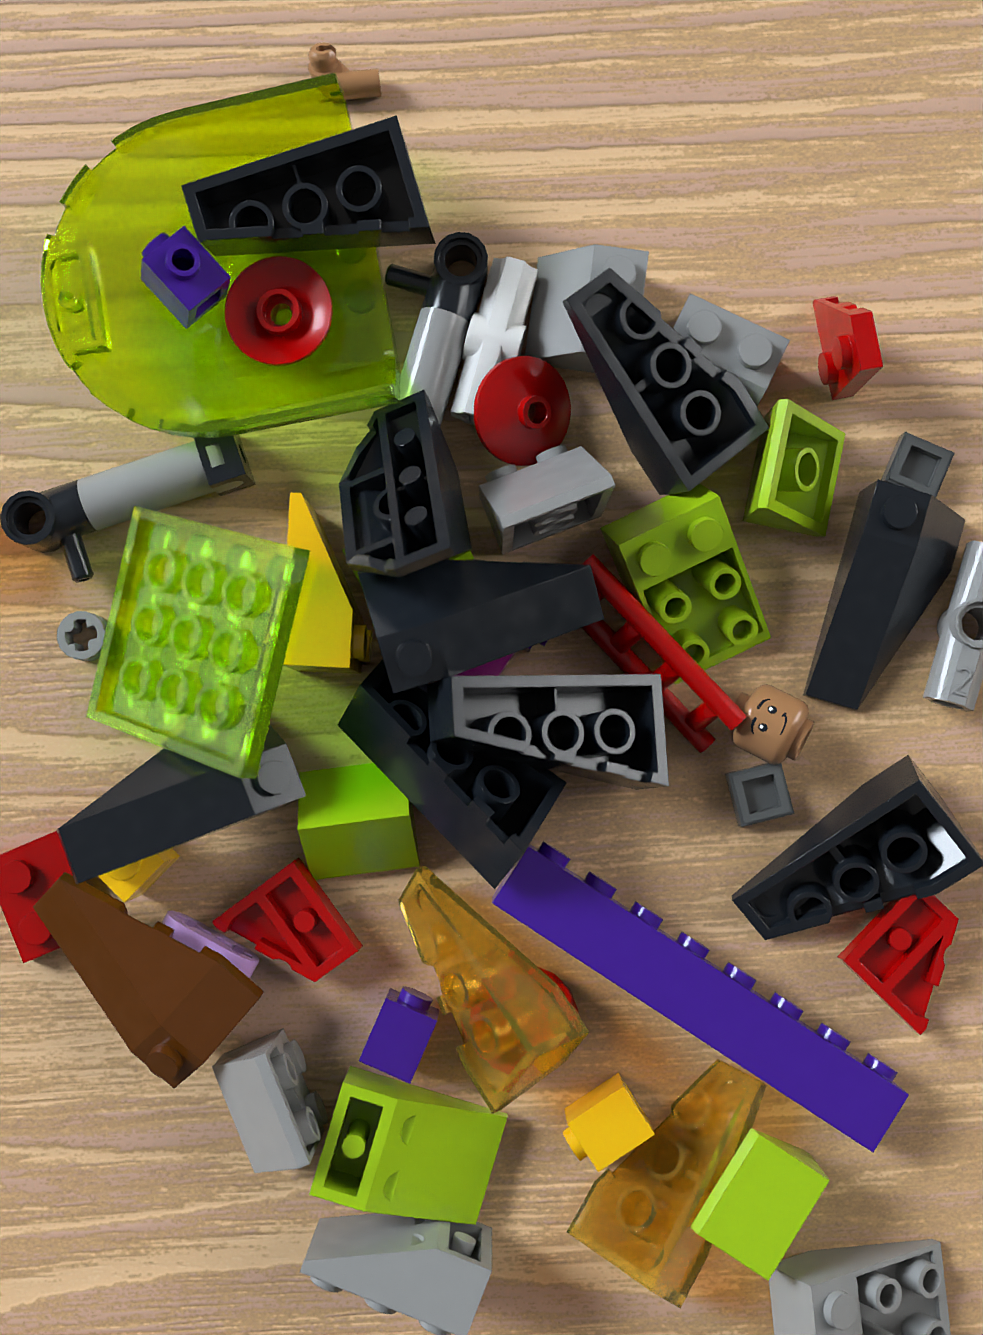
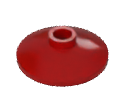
M287 256L267 257L246 267L232 283L225 302V322L231 339L249 358L270 366L291 365L309 357L325 340L332 322V299L322 277L305 262ZM283 309H290L292 311L291 320L285 325L276 324L277 313Z
M516 356L505 359L496 364L485 375L478 387L474 401V423L478 437L487 451L504 463L517 466L536 464L537 455L553 447L560 446L569 427L571 401L567 386L558 371L542 359L531 356ZM534 402L536 412L531 422L528 417V409Z

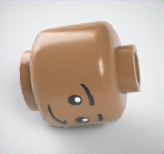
M768 684L760 685L751 696L741 692L735 703L747 717L734 728V744L769 764H780L787 757L795 761L815 723L808 719V705L804 701Z

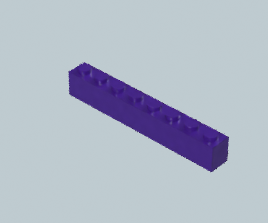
M543 841L537 849L529 844L524 854L508 872L492 896V904L874 1153L909 1096L907 1092L893 1081L898 1074L897 1071L870 1053L866 1055L863 1061L846 1051L850 1041L821 1022L817 1030L799 1020L804 1011L778 993L774 992L770 1000L752 989L757 980L732 963L728 962L723 970L705 959L710 950L686 933L681 932L677 940L659 929L663 919L645 906L635 901L631 909L619 903L612 898L617 889L599 876L589 871L583 879L566 868L571 859L553 846Z

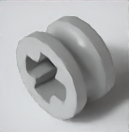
M76 611L67 615L61 621L57 629V641L60 649L67 656L82 661H94L102 658L109 651L113 642V632L109 623L104 618L87 611ZM86 622L87 628L97 631V638L89 640L88 650L84 651V645L74 643L73 638L75 634L82 632V623Z

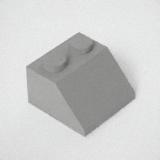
M594 244L538 257V274L533 292L525 356L542 359L554 368L595 373L562 301L608 268L615 271L643 296L649 251Z
M691 293L673 327L683 338L690 336L703 348L701 353L721 371L728 369L743 383L756 406H758L790 341Z

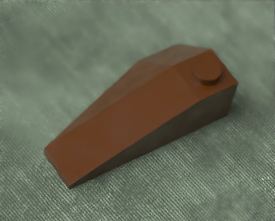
M66 872L33 906L131 1053L147 1065L154 1075L162 1078L174 1089L206 1062L264 993L259 986L222 954L207 946H204L198 952L172 938L174 929L159 921L153 928L128 915V910L123 902L85 882L76 885L74 877Z

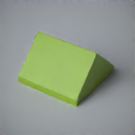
M779 399L764 417L769 429L759 436L743 522L825 537L846 433L793 401Z
M374 763L299 772V778L306 796L298 800L297 830L309 872L315 880L420 866L413 804Z
M751 1128L690 1228L699 1236L769 1281L830 1180L815 1159L805 1150Z

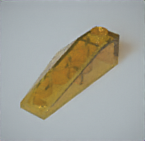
M426 866L419 867L413 873L398 903L422 963L433 966L439 979L442 995L436 997L441 1012L443 1015L452 1012L464 1044L456 1047L461 1063L488 1108L494 1114L565 1063L589 1034V1030L580 1019L577 1010L570 1004L559 986L431 870Z
M717 1059L671 1105V1114L654 1130V1136L634 1148L635 1150L614 1171L608 1168L594 1181L567 1233L645 1288L681 1309L712 1246L710 1242L699 1236L690 1226L749 1130L753 1127L766 1085L762 1081Z

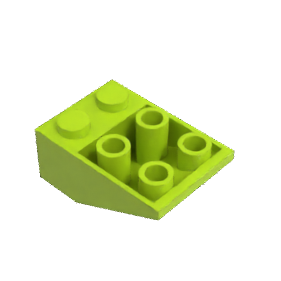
M699 483L689 492L669 494L600 528L626 589L704 671L771 638L720 496ZM679 678L674 684L676 685L683 680Z
M350 1066L342 1083L309 1195L363 1212L476 1225L508 1114Z

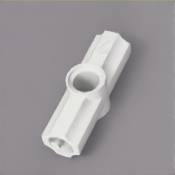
M512 257L493 259L486 287H484L479 312H474L471 318L462 354V359L465 362L451 409V416L462 420L464 423L475 425L474 401L478 387L485 375L499 362L511 357L520 356L527 328L524 326L538 274V269L529 266L523 260Z

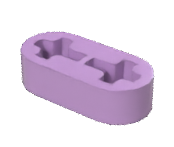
M168 911L162 921L163 924L174 929L173 939L198 952L204 946H207L222 954L249 979L259 963V957L248 948L185 914Z

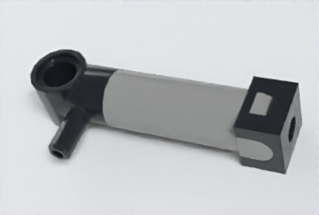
M456 232L449 234L439 242L434 252L432 275L395 264L389 265L385 274V283L387 285L425 296L392 403L425 390L440 426L461 362L469 324L474 312L477 310L488 278V254L485 245L478 237L470 233ZM460 260L468 261L475 267L474 271L465 276H456L450 273L448 268L451 264Z
M227 422L192 434L194 438L192 442L39 493L30 490L18 492L9 497L2 507L0 514L1 527L6 536L11 540L38 552H54L62 547L72 580L79 583L90 580L94 575L82 539L83 535L212 492H217L222 496L255 485V481L240 435ZM44 510L46 516L44 527L39 532L31 534L29 532L30 518L38 511Z

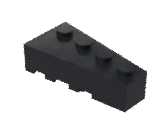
M397 115L181 185L197 239L214 256L436 244Z
M382 659L359 685L338 726L495 889L524 854L567 782L545 768L430 742L428 684L393 694Z
M661 674L450 676L427 685L430 742L635 790L669 786Z

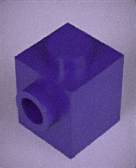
M185 226L181 227L171 236L166 232L158 235L144 248L142 252L144 258H142L141 280L186 329L227 297L231 277Z

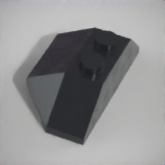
M425 390L375 410L367 424L370 431L356 447L339 482L347 565L353 571L401 577L471 550L472 546L458 470Z

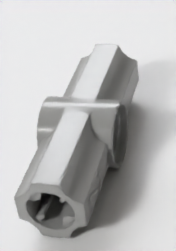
M974 540L966 544L949 607L941 614L937 621L939 642L923 694V698L932 703L964 711H974L983 680V542ZM965 613L972 615L977 620L978 634L974 640L967 637L963 632L962 618Z

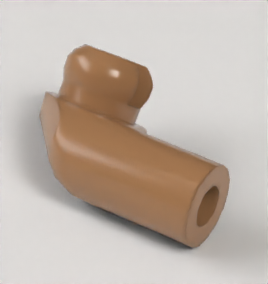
M317 43L310 48L308 53L310 63L307 67L310 76L333 99L351 100L382 97L378 68L349 71L336 58V49L331 44Z

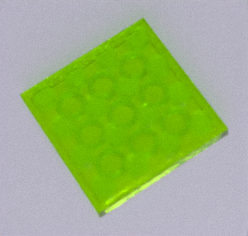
M134 506L86 717L235 777L256 778L310 550Z

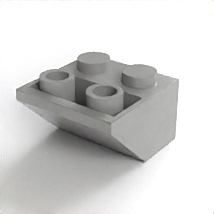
M283 1028L224 1053L212 1066V1069L254 1173L300 1169L309 1165L325 1131L323 1125L328 1123V1118L320 1095L316 1091L310 1093L302 1075L307 1070L306 1062L297 1041L292 1040L289 1042Z

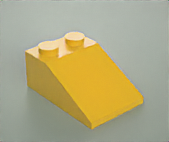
M290 493L280 665L296 671L361 674L362 662H371L372 630H367V625H364L362 615L316 511L302 493Z

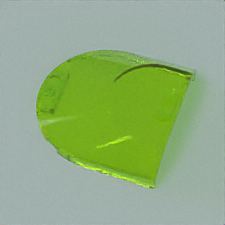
M335 73L178 109L150 118L111 140L116 148L105 156L92 170L85 164L68 186L60 200L65 210L57 226L55 236L47 234L41 261L42 304L52 339L65 364L75 372L93 396L116 413L134 423L162 433L191 438H216L400 403V364L378 247L214 256L206 249L231 277L228 291L236 277L246 267L258 260L272 256H287L301 260L311 266L322 277L329 289L333 305V316L329 332L323 343L313 354L300 362L286 366H270L259 363L249 358L235 345L229 335L225 322L226 297L186 329L141 280L142 258H144L142 252L155 237L165 232L171 236L181 227L185 226L197 239L181 185L353 130L343 88ZM290 309L279 311L275 319L276 324H287L291 320L292 311Z

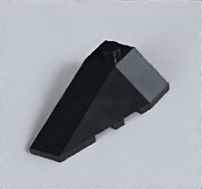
M611 268L603 271L562 301L628 446L659 495L689 492L769 429L768 424L743 383L728 369L721 371L701 353L703 348L690 336L683 338L661 319V311Z
M876 480L859 492L804 689V696L848 709L858 710L952 571L965 524L963 517L931 494L882 480Z
M446 559L401 577L358 572L393 694L454 676L604 619L592 568L589 564Z

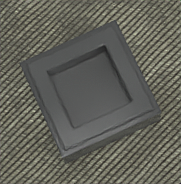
M904 432L899 436L881 480L931 494L936 498L955 453Z
M765 763L725 773L738 826L744 827L794 814L781 763L777 765Z

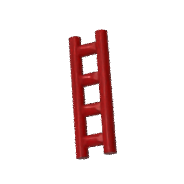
M594 554L591 555L583 564L591 565L600 602L605 598L627 622L616 633L604 620L584 626L582 629L624 674H661L664 716L699 753H702L716 740L706 729L708 725L719 718L731 731L747 715ZM641 638L665 661L654 672L631 650V647ZM679 678L703 701L691 712L668 689Z

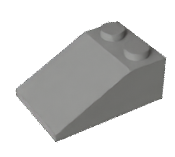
M565 445L556 446L536 456V464L517 471L515 465H508L485 476L487 483L479 485V496L502 555L601 517L616 486L612 475L582 446L567 451Z

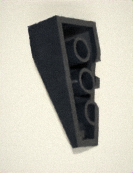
M248 704L200 720L59 827L57 833L77 885L284 807L305 797L306 794L286 742L252 704Z
M907 755L849 795L732 895V901L763 939L768 940L828 924L833 916L863 908H865L866 913L884 909L883 903L915 894L917 899L936 895L983 866V858L940 794L911 757Z

